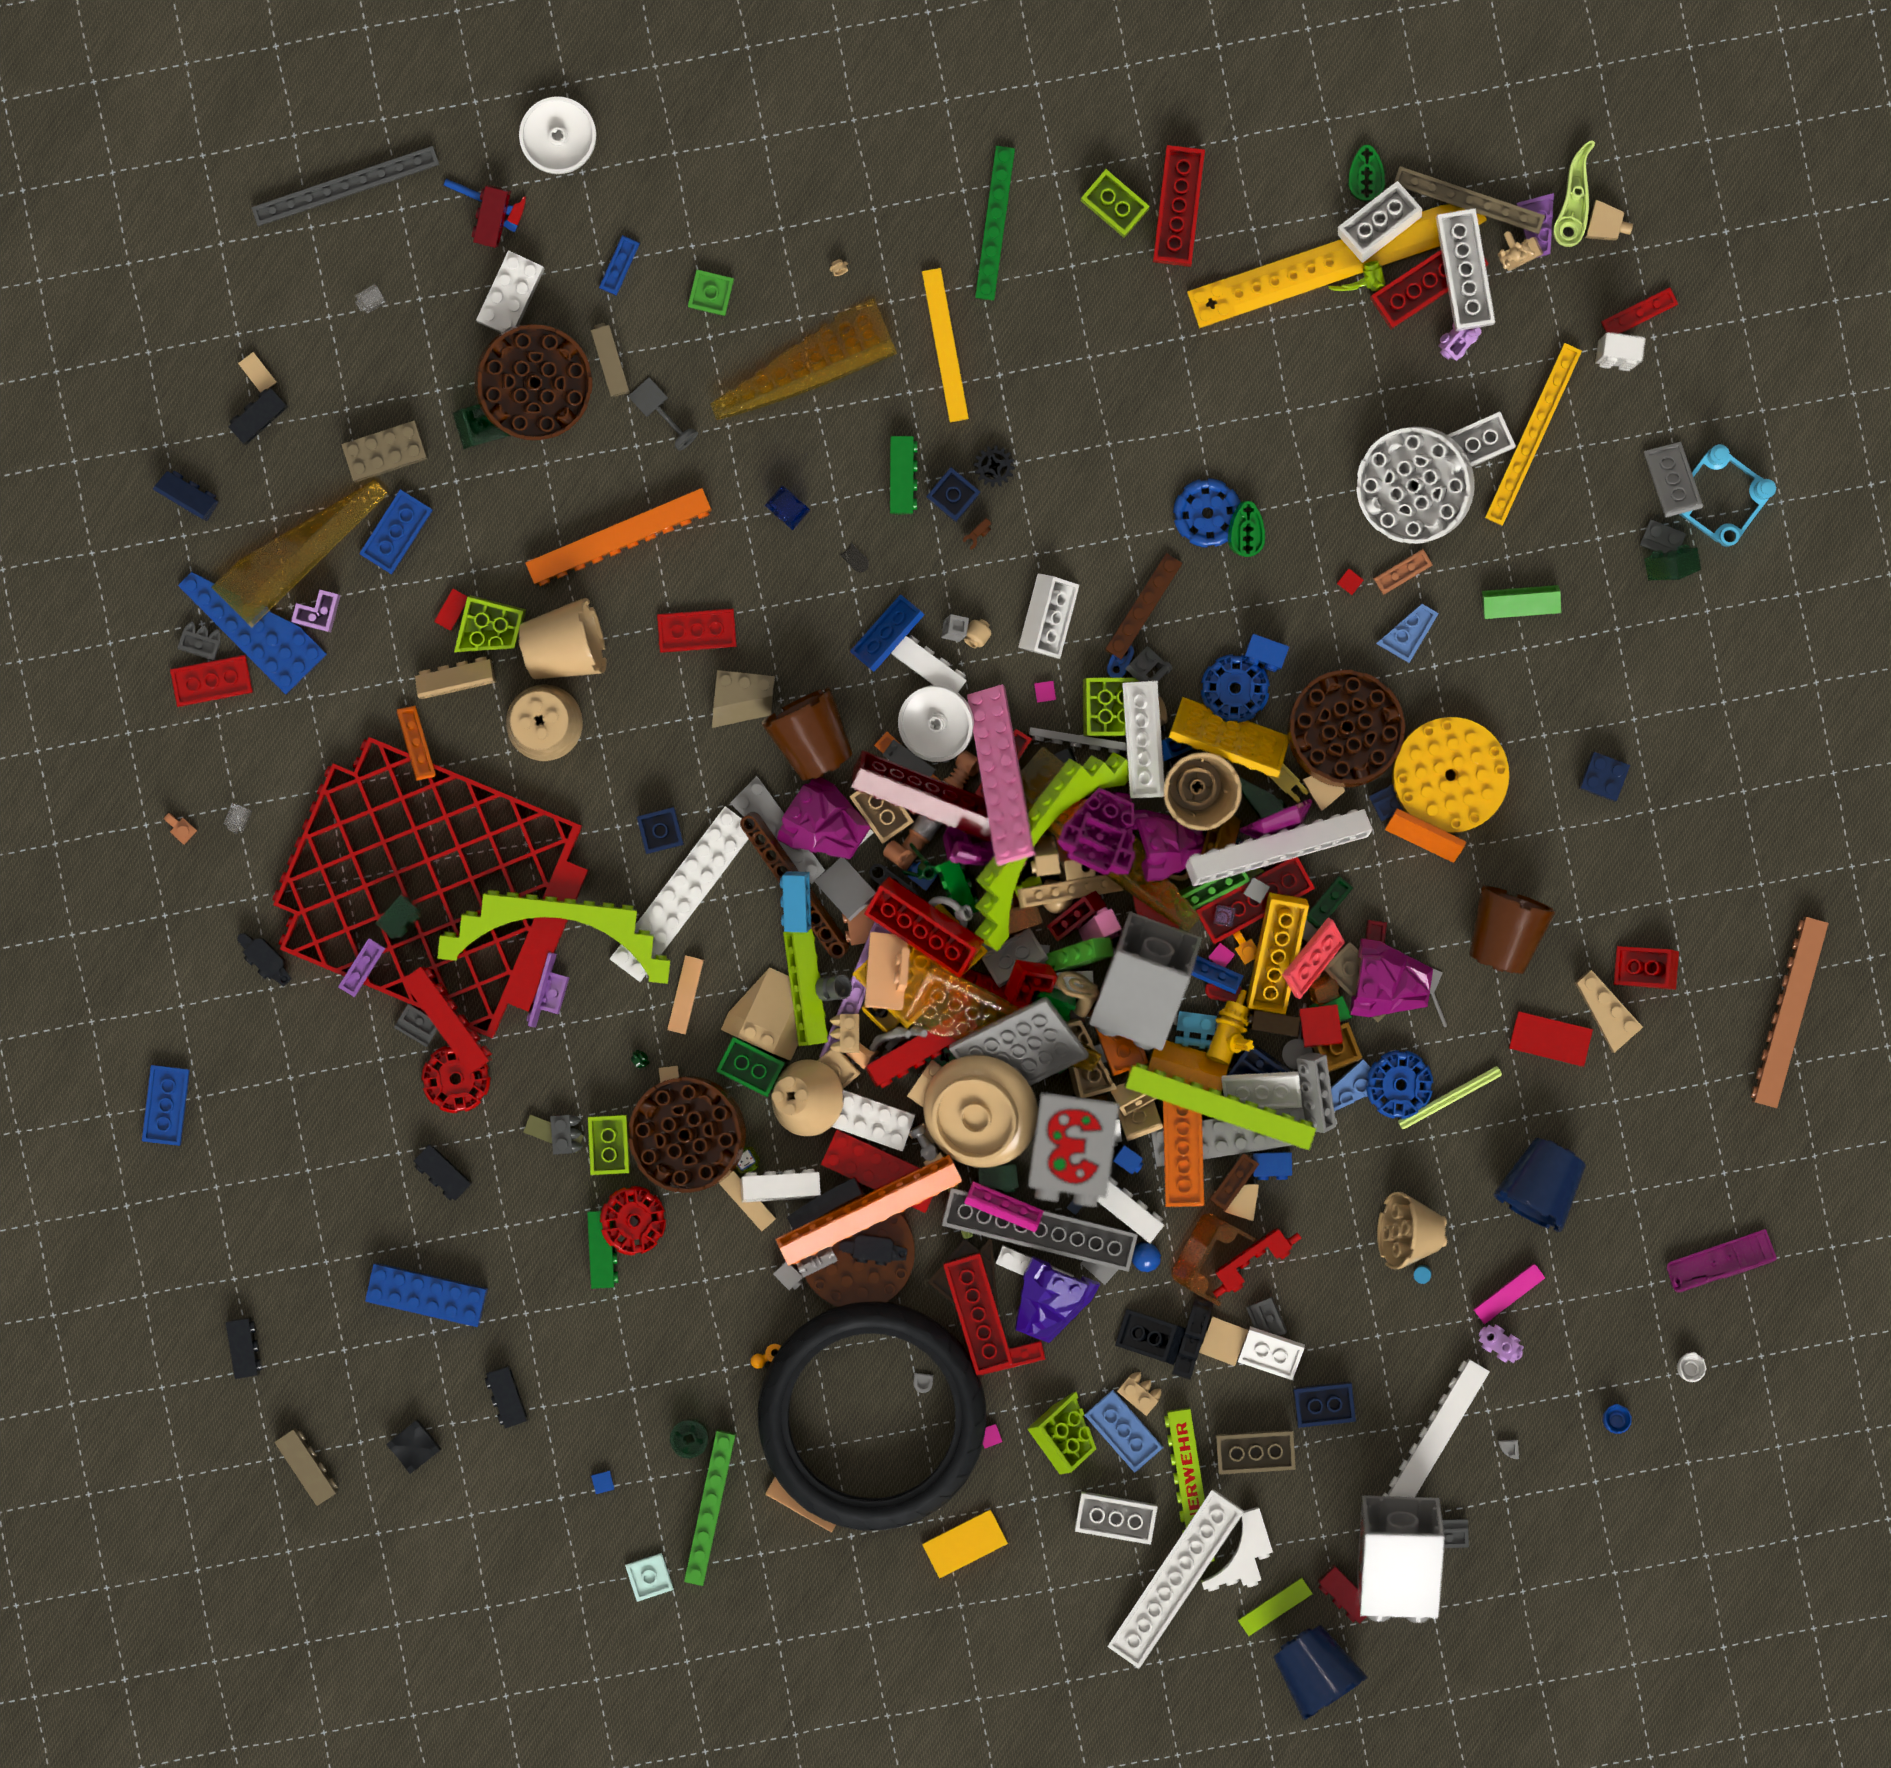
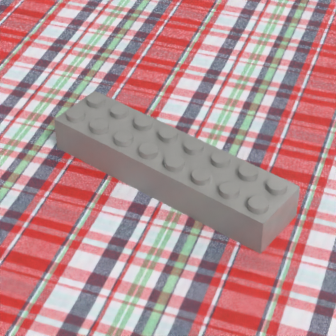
M1303 1105L1302 1108L1274 1109L1277 1110V1115L1282 1116V1113L1294 1116L1295 1121L1305 1120ZM1216 1118L1202 1120L1203 1159L1292 1145ZM1164 1128L1151 1132L1156 1167L1165 1166Z

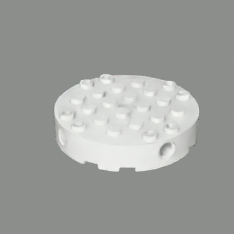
M1408 427L1384 435L1368 449L1369 451L1361 461L1358 469L1356 490L1362 512L1376 530L1395 541L1417 544L1438 539L1451 532L1461 523L1473 500L1474 474L1467 455L1455 440L1436 429ZM1413 480L1418 482L1417 490H1414L1412 488L1411 484Z

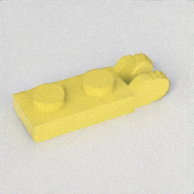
M1282 764L1278 778L1269 776L1296 803H1299L1301 800L1291 791L1295 785L1303 794L1307 795L1309 793L1299 782L1300 780L1284 764Z

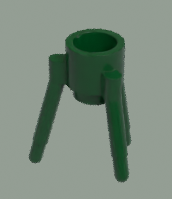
M910 843V847L920 858L921 863L918 865V873L903 870L902 873L916 877L919 880L922 878L926 880L932 879L937 874L936 868L923 857L913 843Z

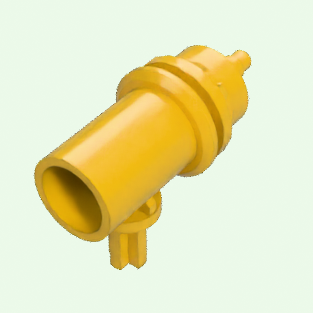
M1241 990L1236 1002L1227 1001L1225 1007L1219 1011L1218 1016L1221 1018L1215 1019L1218 1025L1207 1051V1058L1220 1064L1230 1065L1234 1053L1254 1049L1253 1041L1244 1039L1241 1033L1247 1032L1245 1027H1248V1015L1250 1013V1009L1243 1005L1247 991Z

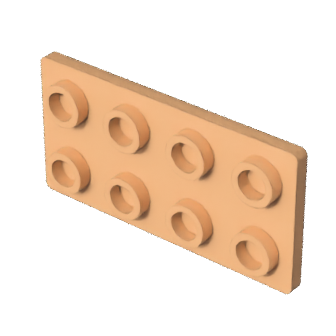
M870 933L865 1007L903 1010L904 991L908 980L910 949H908V943L894 934Z

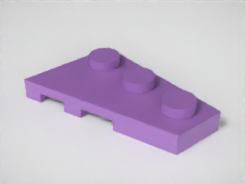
M1554 193L1516 204L1519 207L1545 215L1539 234L1523 229L1526 239L1537 238L1543 255L1539 257L1549 255L1551 252Z

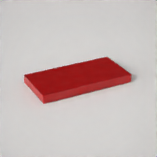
M734 608L657 614L660 653L737 647Z
M246 655L170 669L177 707L253 693Z
M1518 1011L1509 1049L1584 1067L1593 1029Z

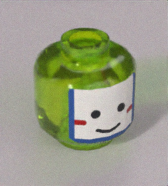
M744 1147L742 1157L736 1166L740 1173H751L759 1168L760 1158L753 1147Z

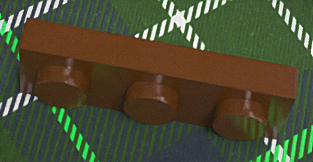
M1243 1153L1210 1201L1226 1211L1259 1164Z

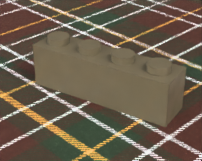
M295 1428L274 1443L315 1505L318 1506L338 1492L336 1489L338 1485L333 1478L329 1479L327 1476L325 1465L322 1462L319 1463L315 1458L317 1454L313 1447H308L305 1443L306 1437L303 1432Z

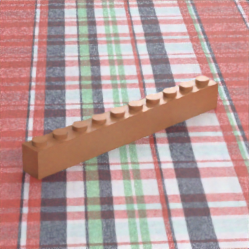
M1803 917V920H1799L1797 931L1800 932L1798 939L1795 938L1792 944V949L1794 950L1793 957H1789L1787 962L1789 971L1788 975H1784L1782 980L1784 989L1783 993L1779 994L1776 1005H1779L1777 1013L1774 1012L1772 1017L1773 1029L1768 1032L1766 1042L1769 1043L1767 1050L1764 1049L1761 1056L1763 1065L1762 1068H1758L1756 1074L1758 1083L1751 1092L1752 1102L1773 1108L1778 1107L1829 924L1827 922L1809 917Z

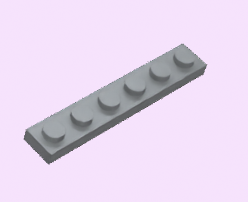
M1030 727L1029 736H1033L1032 740L1043 742L1044 738L1052 739L1051 743L1062 745L1063 741L1071 742L1070 746L1081 748L1083 744L1089 745L1091 750L1100 751L1101 748H1107L1110 753L1119 754L1120 751L1127 752V743Z

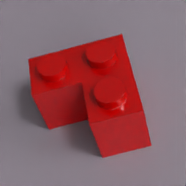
M1016 960L1004 994L1010 1004L1027 1007L1034 990L1052 993L1058 976L1051 965Z

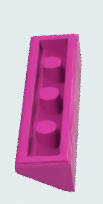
M972 1182L964 1201L969 1206L1033 1232L1037 1230L1044 1210L976 1182Z
M1532 1263L1473 1308V1310L1485 1325L1544 1280L1545 1277L1536 1264Z

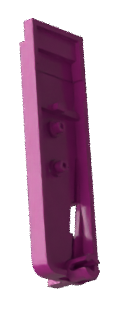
M1764 1229L1671 1261L1667 1264L1666 1269L1672 1288L1680 1293L1776 1261L1777 1257L1767 1231ZM1705 1275H1706V1277H1701V1278L1692 1279V1278H1694V1277H1699V1276H1705Z

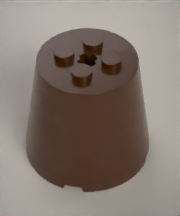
M829 687L824 689L825 692H822L820 689L782 707L783 712L778 715L772 713L761 723L801 780L816 779L829 770H836L841 767V763L853 755L836 702Z
M1483 885L1469 955L1481 964L1493 966L1492 968L1497 971L1524 974L1556 911L1552 907L1524 895L1517 894V897L1506 894L1507 890Z

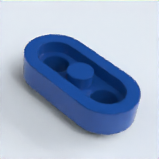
M1130 645L1127 650L1128 654L1122 660L1112 655L1107 666L1109 677L1122 678L1125 675L1126 667L1130 664L1134 654L1132 645ZM1119 667L1120 672L1114 673L1113 668Z

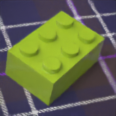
M1107 169L1081 197L1083 204L1123 238L1127 236L1150 207Z
M628 1115L589 1116L588 1133L591 1175L630 1173Z

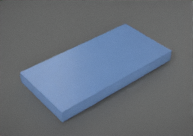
M1113 1389L1084 1414L1134 1473L1164 1448Z

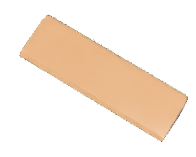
M685 955L667 1029L669 1031L685 1035L687 1033L704 962L703 959Z
M774 1477L765 1493L767 1496L830 1532L834 1530L835 1524L825 1521L805 1510L783 1489L776 1477Z

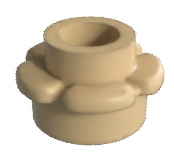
M841 259L832 262L830 271L833 272L834 276L843 275L848 271V263L846 261L843 262Z

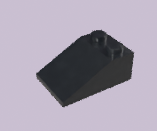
M1127 1309L1115 1346L1174 1365L1186 1328Z

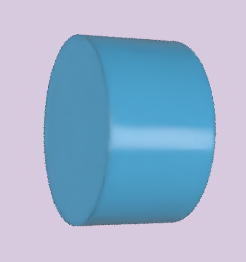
M1420 1265L1415 1269L1414 1279L1418 1283L1425 1284L1430 1280L1432 1271L1428 1266Z

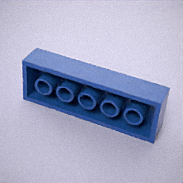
M375 1263L373 1264L365 1302L478 1327L488 1288Z

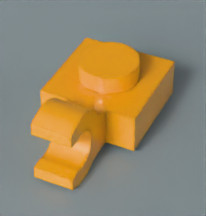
M1240 930L1237 931L1233 936L1239 946L1234 949L1244 965L1255 959L1257 947L1251 938L1246 941Z

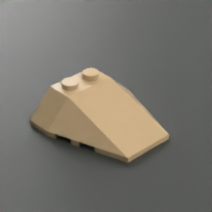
M769 967L728 1012L721 1030L791 1061L798 1046L789 976Z

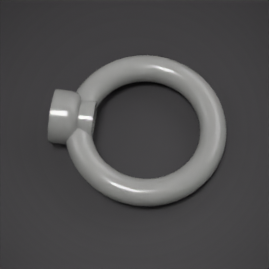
M938 896L928 902L934 907L938 904H945L953 908L956 919L960 920V925L965 928L967 927V921L972 919L973 913L969 905L961 906L949 897Z

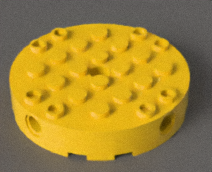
M1445 717L1419 726L1403 741L1401 750L1393 763L1392 784L1394 792H1397V800L1404 809V812L1448 833H1458L1483 824L1498 810L1508 789L1509 765L1501 744L1490 731L1468 719ZM1447 770H1452L1455 773L1454 780L1449 781L1446 779L1445 773Z

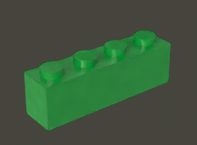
M891 436L890 514L913 515V510H917V498H913V491H917V479H914V472H917V460H914V452H918V441H914V436Z
M601 1210L588 1211L591 1289L614 1288L615 1283L619 1282L618 1271L615 1272L614 1264H618L617 1252H614L613 1246H610L602 1235ZM609 1221L610 1228H613V1221Z

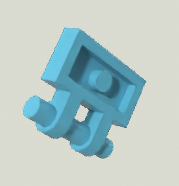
M1179 1011L1176 1030L1184 1031L1183 1037L1176 1036L1175 1043L1182 1044L1184 1047L1191 1045L1198 1046L1199 1049L1209 1048L1212 1040H1206L1207 1034L1214 1035L1216 1029L1215 1019L1217 1016ZM1190 1032L1201 1033L1200 1039L1189 1038Z

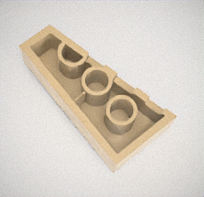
M1054 836L1039 838L1034 846V861L1030 862L1031 872L1035 873L1036 877L1060 874L1059 858Z
M1588 970L1575 982L1612 1053H1615L1643 1028L1592 970Z
M1077 1018L1070 1019L1069 1022L1065 1021L1089 1053L1088 1058L1068 1067L1075 1097L1087 1098L1117 1089L1082 1021Z

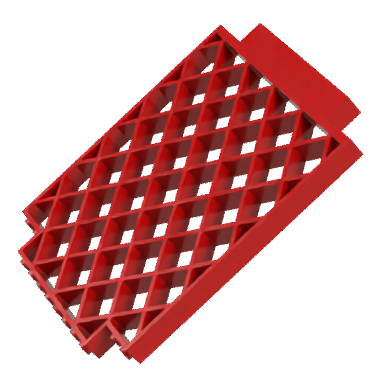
M368 737V740L364 739L360 750L363 752L360 758L357 757L353 764L354 772L336 764L327 767L324 774L327 777L325 783L320 784L317 791L319 795L317 802L313 801L309 810L312 814L309 820H305L302 827L304 833L302 837H298L295 843L297 850L294 855L291 854L287 865H289L287 873L284 872L282 874L280 890H276L272 900L275 902L273 905L294 914L293 917L290 916L286 927H288L286 935L283 934L279 941V945H281L280 950L345 977L347 972L344 970L350 968L353 962L338 968L329 965L320 943L346 933L357 957L360 951L351 931L377 920L388 946L383 954L390 951L400 979L379 986L372 983L370 976H368L363 985L422 1009L404 983L403 985L408 997L387 989L402 983V980L407 977L395 949L421 939L432 965L427 968L434 969L438 982L447 991L445 996L448 1000L478 988L488 1015L470 1022L467 1026L471 1030L494 1038L508 1004L527 1012L531 1010L549 952L555 953L568 919L538 917L534 918L531 926L528 919H522L525 925L524 928L500 938L495 928L492 929L493 941L471 950H467L466 947L463 953L458 955V959L465 957L476 984L452 994L448 992L439 967L454 960H444L437 963L426 936L450 926L453 927L456 936L460 934L457 923L461 922V917L458 919L454 918L445 892L471 882L481 907L480 910L476 911L479 915L482 910L483 898L475 880L502 869L510 891L517 893L506 867L532 856L543 884L521 892L518 896L523 897L526 894L547 887L542 899H545L546 896L557 897V901H564L565 898L577 900L589 870L568 862L582 826L436 764H433L434 769L448 774L450 777L435 782L433 777L428 778L430 785L404 795L394 768L411 762L409 753ZM374 743L379 746L386 767L360 777L361 769L371 745ZM386 749L407 758L391 764ZM336 770L355 777L354 780L328 790ZM389 771L399 798L373 808L362 781ZM455 779L465 781L474 803L448 813L437 787ZM358 784L368 810L342 821L332 794ZM473 785L494 795L479 801ZM433 789L443 816L417 826L406 799ZM326 796L337 823L310 834ZM500 797L510 800L518 821L492 832L481 805ZM401 802L412 829L386 839L375 812ZM517 804L539 813L522 819ZM476 807L487 834L460 844L450 818ZM370 815L381 841L355 851L344 825ZM544 815L553 818L562 840L535 850L525 823ZM445 820L456 847L429 857L419 830ZM560 822L572 826L568 839ZM520 826L531 852L504 863L494 836ZM339 827L350 854L324 864L313 838ZM414 833L425 860L398 870L388 843ZM489 838L500 865L473 876L463 849ZM308 839L319 867L292 877ZM565 843L550 882H548L537 854ZM383 846L393 873L367 882L357 856ZM458 851L469 878L442 888L432 861ZM352 858L362 885L336 895L326 869ZM427 864L438 891L411 901L401 874ZM321 871L331 898L305 908L295 881ZM396 877L406 904L380 914L370 887ZM288 884L291 886L300 911L281 903ZM365 890L375 916L349 927L339 899ZM440 895L450 922L424 932L413 905ZM333 902L344 929L318 939L308 912ZM409 908L419 935L393 945L382 918ZM302 915L313 942L293 950L287 946L299 917ZM529 931L512 970L501 942ZM496 944L507 971L480 981L470 954ZM315 946L320 960L305 955L301 951ZM510 975L496 1011L493 1013L483 985ZM492 1019L488 1030L475 1026L478 1023Z

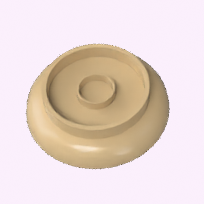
M970 1055L952 1060L933 1076L924 1098V1120L931 1138L946 1155H950L952 1159L964 1165L978 1168L1003 1165L1018 1157L1031 1143L1036 1132L1038 1106L1031 1086L1014 1067L994 1057Z

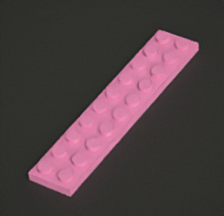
M1002 684L967 695L968 704L974 717L973 733L995 860L998 866L1035 855L1006 689Z

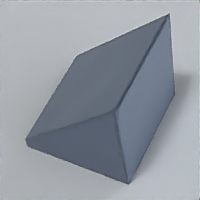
M1072 1200L1066 1208L1076 1215L1083 1205L1074 1204Z

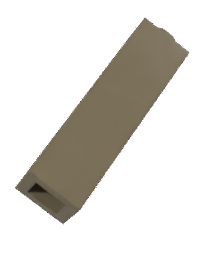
M605 323L595 325V329L591 330L611 398L630 393L610 325H605Z

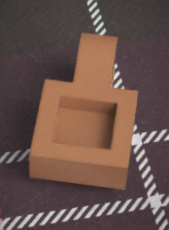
M168 813L163 818L174 827L170 833L183 845L198 831L186 819L182 818L178 821L171 813Z

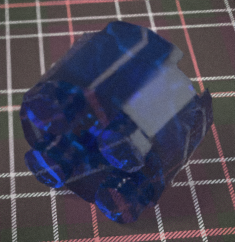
M781 486L764 505L779 520L785 522L791 530L810 511L803 502L784 486Z

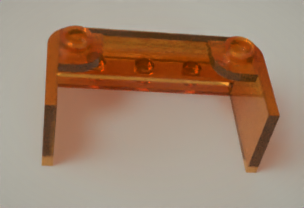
M1205 1213L1200 1217L1171 1271L1172 1278L1177 1283L1220 1307L1221 1302L1205 1293L1208 1288V1280L1199 1273L1216 1240L1230 1243L1238 1233L1253 1242L1256 1241V1238L1214 1214Z

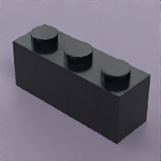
M271 388L263 390L258 395L259 399L255 403L250 402L244 408L245 412L242 415H236L230 420L231 425L228 427L244 445L253 440L288 408Z
M429 1144L414 1160L416 1163L414 1167L422 1174L425 1172L430 1177L428 1180L435 1187L439 1185L444 1190L442 1192L443 1195L449 1200L453 1198L456 1201L472 1184L432 1144Z
M251 1317L227 1321L226 1328L235 1379L259 1375L260 1370H262L261 1359L257 1358L259 1344L258 1340H254L253 1333L256 1332L255 1322L251 1321Z
M510 1365L488 1372L485 1382L487 1388L492 1389L494 1396H491L494 1407H498L500 1414H497L500 1425H504L506 1429L526 1422L528 1417Z

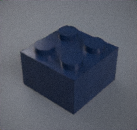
M951 467L926 498L956 523L980 495V491Z
M1592 752L1579 789L1616 802L1630 765Z
M675 807L637 817L646 854L685 845Z

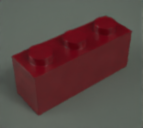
M490 185L482 189L480 194V200H482L481 208L478 207L476 212L478 222L472 231L473 243L494 248L499 247L511 195L510 190Z
M1097 891L1091 892L1082 897L1047 925V927L1058 942L1079 929L1094 917L1097 911L1105 908L1106 904Z
M1333 1565L1318 1580L1320 1584L1318 1588L1325 1595L1329 1593L1334 1598L1332 1602L1339 1609L1343 1607L1347 1611L1345 1615L1353 1623L1357 1621L1360 1624L1367 1616L1360 1615L1358 1588Z

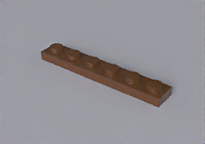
M1167 553L1165 554L1105 650L1122 660L1181 567L1182 563Z

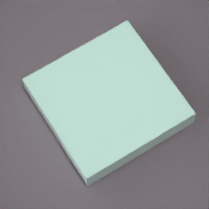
M662 1553L625 1565L637 1602L674 1590Z

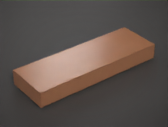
M1424 549L1375 577L1374 581L1384 595L1433 566Z

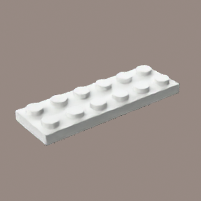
M1158 682L1123 683L1130 798L1164 797Z

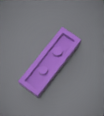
M368 938L338 987L355 997L386 948Z

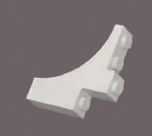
M1259 1507L1245 1510L1241 1516L1242 1532L1236 1552L1220 1571L1201 1580L1204 1590L1214 1591L1219 1589V1585L1225 1583L1227 1586L1238 1583V1579H1241L1243 1586L1247 1585V1587L1256 1586L1258 1581H1261L1255 1558L1258 1557L1259 1560L1268 1558L1273 1551Z

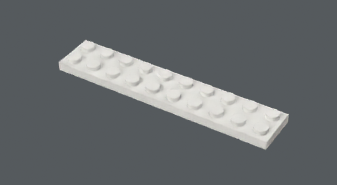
M726 806L636 923L635 932L639 933L641 929L649 930L650 934H654L652 957H655L656 954L661 955L748 841V837L740 826L742 818ZM620 945L610 958L611 961L639 982L647 974L638 960L623 945Z
M1212 1489L1107 1647L1139 1669L1245 1511Z

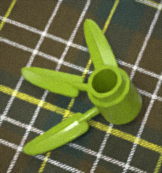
M1378 261L1368 262L1364 264V278L1351 284L1328 287L1334 291L1356 290L1362 286H1366L1371 291L1380 290L1385 285L1382 266L1379 265Z

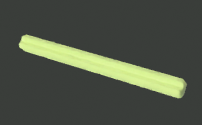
M1494 1067L1428 1103L1425 1107L1418 1110L1417 1114L1406 1119H1399L1400 1127L1406 1129L1502 1075L1500 1069Z

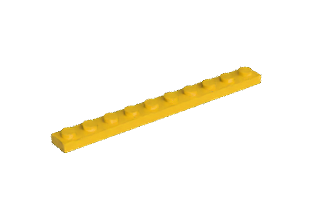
M1564 343L1485 516L1486 519L1503 526L1582 350Z

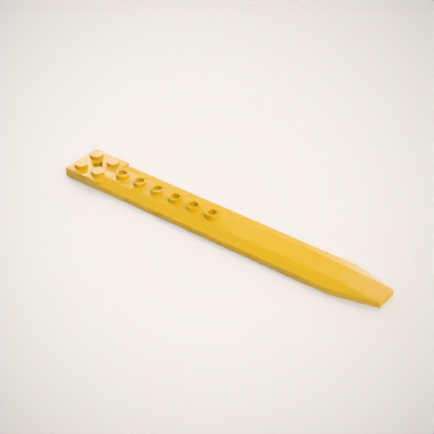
M1449 204L1423 211L1422 217L1363 263L1341 239L1187 291L1199 329L1363 273L1364 264L1368 262L1378 261L1379 265L1384 266L1440 247L1436 216L1465 209ZM1477 214L1478 225L1487 220L1486 216ZM1208 299L1216 300L1217 304L1214 305V309L1206 306L1209 302Z

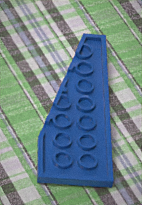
M193 572L178 585L286 695L327 655L301 627Z

